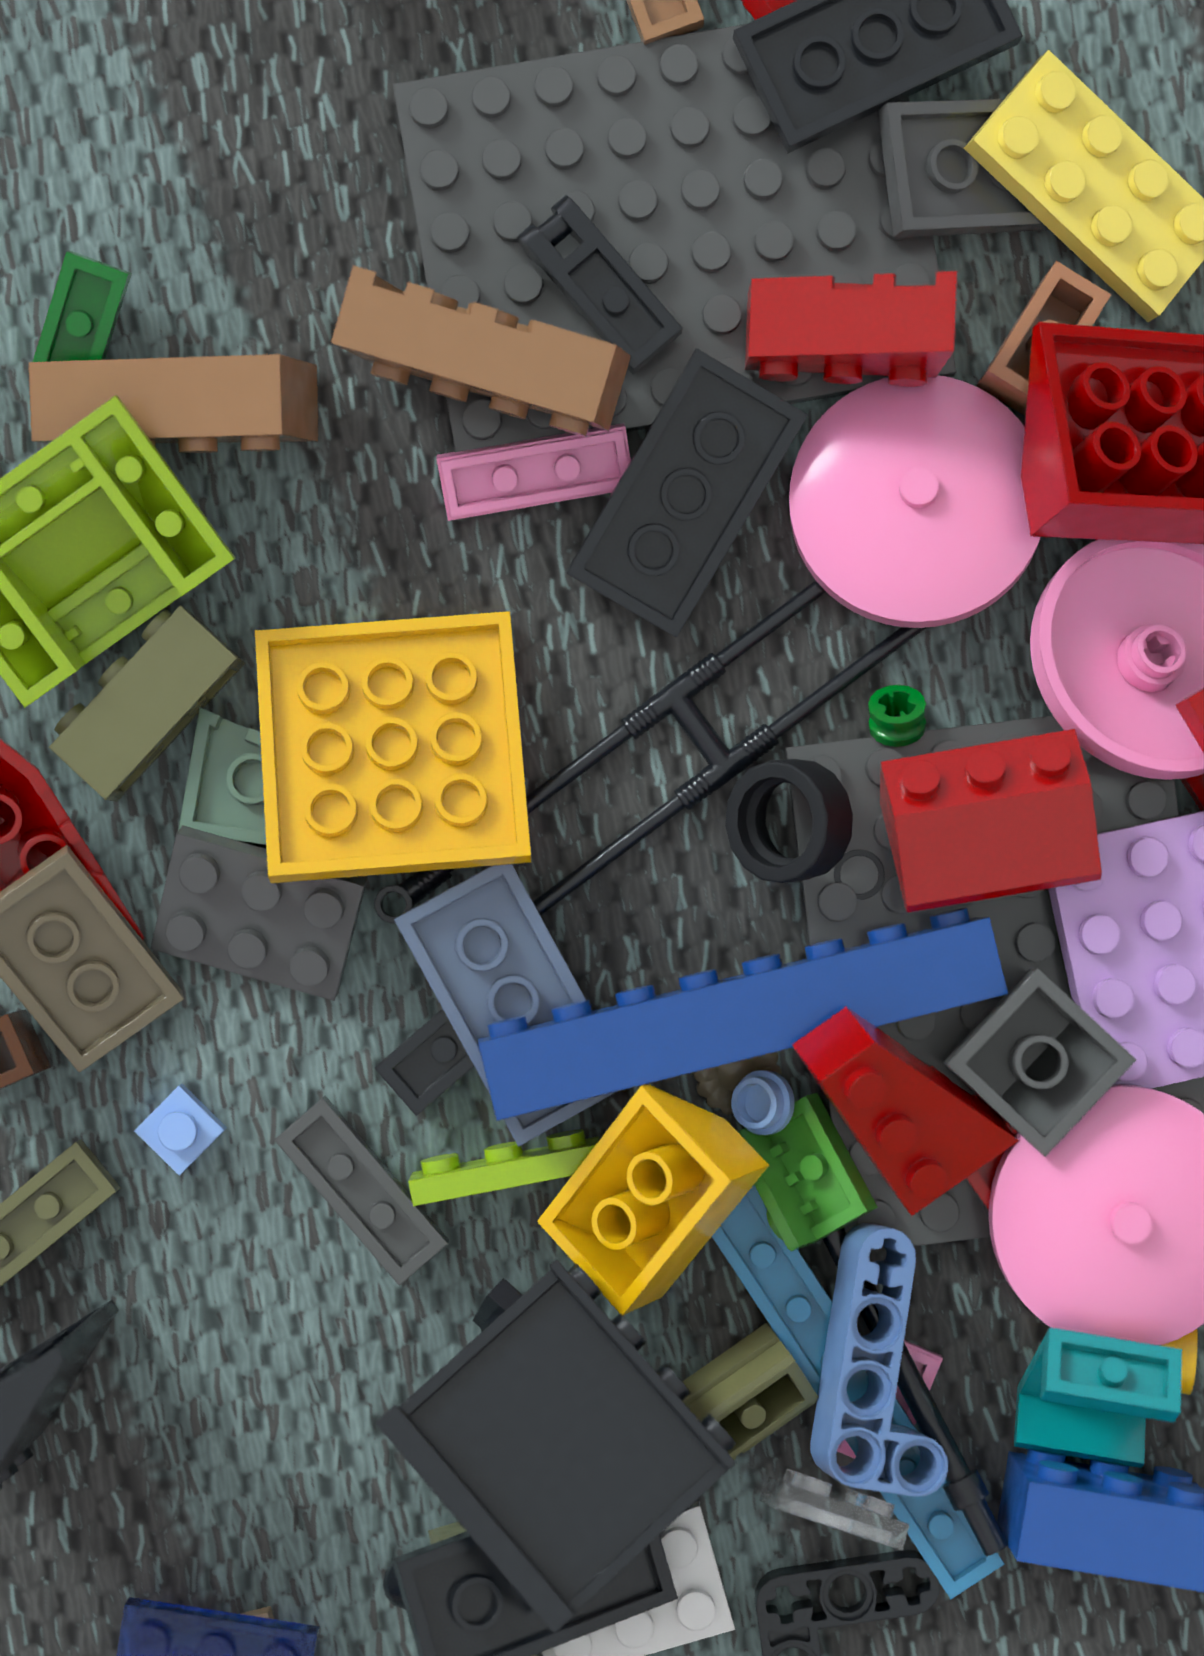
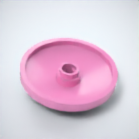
M946 376L927 377V384L917 387L890 385L888 378H883L850 392L830 407L814 424L798 452L792 470L789 491L790 523L799 554L809 572L818 584L840 604L854 613L886 625L925 628L951 624L975 615L995 603L1022 576L1030 564L1040 537L1030 535L1021 480L1024 425L1008 407L994 396L967 382Z
M1097 539L1077 551L1063 564L1047 583L1036 605L1031 624L1030 652L1033 672L1042 697L1063 730L1075 729L1079 744L1083 749L1100 761L1118 770L1136 776L1164 780L1184 779L1204 774V753L1175 706L1204 687V544Z
M1114 1084L1046 1157L1017 1133L1015 1136L1019 1141L1004 1151L996 1169L989 1198L988 1218L992 1246L999 1267L1010 1287L1028 1309L1051 1328L1158 1346L1177 1340L1203 1325L1204 1113L1185 1101L1155 1089L1136 1085Z

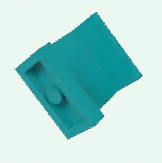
M1049 1327L1017 1386L1014 1447L1142 1468L1145 1461L1146 1418L1174 1422L1181 1413L1182 1349Z

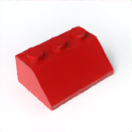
M1075 729L881 762L880 806L906 913L1101 880L1102 869L1091 781Z

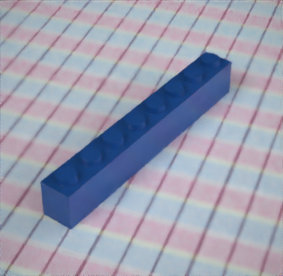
M968 908L951 910L929 916L932 926L929 929L907 933L905 923L890 925L868 931L869 943L847 949L844 948L842 938L804 947L806 959L786 964L781 963L780 954L763 956L742 962L744 974L721 980L718 979L717 970L712 969L678 978L680 990L655 995L653 985L615 993L617 1005L592 1011L590 1001L586 1000L551 1009L554 1021L528 1027L526 1016H520L488 1024L490 1036L477 1039L496 1120L793 1048V1043L844 1007L849 1008L877 1027L1007 995L1008 991L990 917L970 918Z

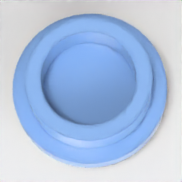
M758 1070L751 1072L739 1082L733 1091L731 1098L732 1112L736 1120L751 1133L757 1135L778 1133L788 1125L793 1116L795 1105L793 1091L787 1080L774 1071Z

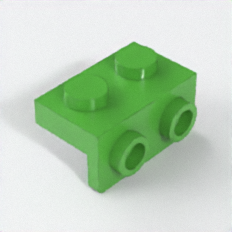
M818 1093L806 1095L796 1101L790 1122L778 1133L757 1135L751 1133L746 1128L738 1131L769 1164V1167L754 1185L767 1208V1220L771 1229L784 1241L790 1251L816 1243L878 1208Z

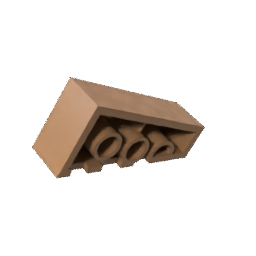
M353 265L331 343L372 363L371 375L402 385L408 384L410 375L432 381L429 389L430 392L461 402L467 401L469 391L491 397L489 409L521 419H526L529 409L551 415L549 426L584 437L587 435L589 426L609 431L631 355L619 346L536 320H530L528 326L519 324L518 317L476 302L469 303L467 309L458 307L459 302L457 300L414 283L408 282L404 292L378 277L377 272Z
M281 354L29 362L31 439L33 442L49 444L116 395L121 399L155 448L156 443H178V451L180 453L218 452V443L241 442V451H279L280 442L318 441L317 365Z

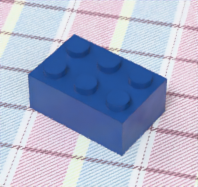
M1027 1449V1454L1008 1452L997 1523L1017 1561L1204 1592V1488L1192 1482V1474L1176 1468L1156 1466L1154 1467L1153 1475L1130 1472L1129 1466L1097 1460H1090V1465L1065 1461L1066 1455Z

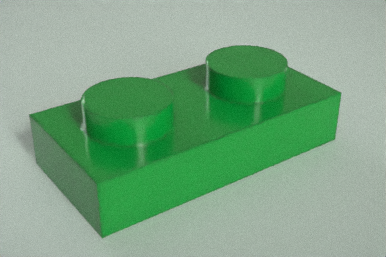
M67 251L33 362L105 360L132 273L81 254Z

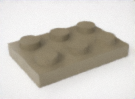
M68 845L0 892V977L79 1073L184 999L182 989Z

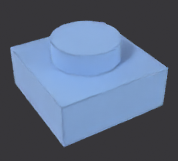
M180 1084L134 1132L180 1176L227 1127L183 1084Z

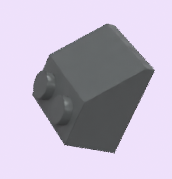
M1033 968L1014 985L1008 994L998 1002L942 1063L996 1114L1046 1157L1133 1065L1136 1059L1040 969Z

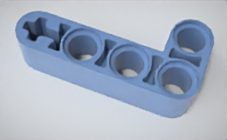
M861 1223L853 1227L845 1235L840 1249L818 1390L819 1398L816 1403L810 1441L811 1455L815 1464L823 1472L849 1487L915 1497L927 1496L937 1491L945 1481L948 1472V1458L945 1451L935 1440L903 1425L891 1424L914 1278L916 1253L911 1240L903 1232L875 1223ZM886 1248L887 1255L884 1261H869L871 1249ZM864 1281L875 1285L877 1283L882 1284V1293L864 1288ZM875 1304L879 1317L877 1326L871 1333L860 1336L857 1329L858 1315L864 1307ZM866 1370L869 1381L867 1391L861 1398L849 1401L846 1388L849 1379L854 1373ZM856 1436L859 1447L856 1458L850 1464L839 1467L836 1462V1452L839 1445L845 1439ZM918 1446L920 1450L918 1466L913 1472L901 1475L899 1462L902 1454L908 1448Z

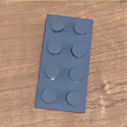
M512 864L489 866L394 918L489 1094L490 1091L477 1039L490 1036L488 1024L526 1016L529 1027L554 1021L551 1011L553 1008L586 1001ZM618 1091L503 1120L519 1147Z

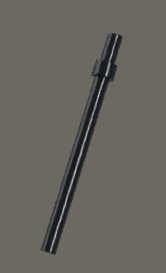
M844 1227L823 1239L837 1268L841 1245L846 1235ZM864 1281V1288L878 1293L874 1284ZM875 1304L864 1307L860 1312L870 1333L876 1328L879 1320ZM903 1343L897 1385L922 1434L935 1440L944 1449L948 1458V1472L945 1478L947 1483L942 1487L954 1511L962 1510L984 1555L990 1556L1007 1547L1008 1543L985 1500L989 1492L978 1470L970 1471L905 1343Z

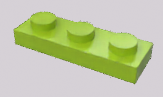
M576 1129L549 1135L546 1137L548 1146L523 1151L522 1145L518 1147L516 1141L484 1148V1159L460 1163L458 1153L424 1159L421 1161L422 1170L412 1172L408 1180L413 1206L572 1176L597 1144L599 1136L585 1139L584 1130Z

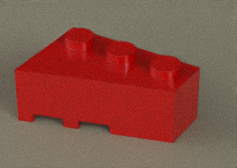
M957 271L936 272V285L922 286L896 285L895 273L874 274L873 284L835 283L833 276L752 278L747 302L745 370H759V378L768 381H793L798 379V372L824 373L823 380L834 384H855L862 382L863 375L888 376V383L894 386L917 387L926 385L927 377L936 378L954 352Z
M844 1007L792 1044L882 1178L911 1216L1019 1141L998 1115L974 1094L970 1095L950 1081L941 1071L922 1062L909 1053L903 1045L847 1007Z

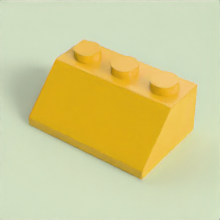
M645 1084L637 1090L537 1222L567 1256L584 1270L614 1308L622 1315H625L665 1295L769 1167V1164L725 1118L650 1084Z

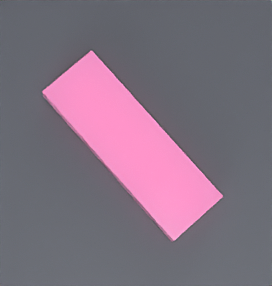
M624 423L611 425L609 431L599 428L588 429L586 437L564 433L436 455L448 521L612 493L631 461Z

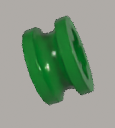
M890 685L877 690L870 697L868 703L870 715L868 721L870 735L877 742L893 747L908 746L917 742L924 735L926 729V719L924 716L926 702L924 696L918 690L905 685Z

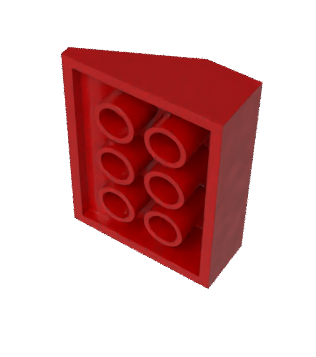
M1038 322L1033 327L1021 480L1031 536L1204 544V335Z

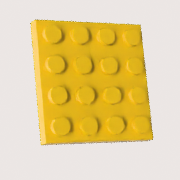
M510 611L255 630L267 866L270 883L531 863Z

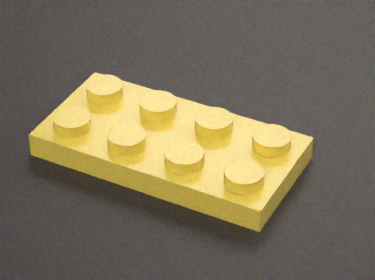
M1049 49L1037 59L964 147L980 165L1147 322L1161 315L1204 260V198Z

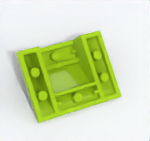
M118 395L108 400L0 478V676L24 708L235 559V556Z

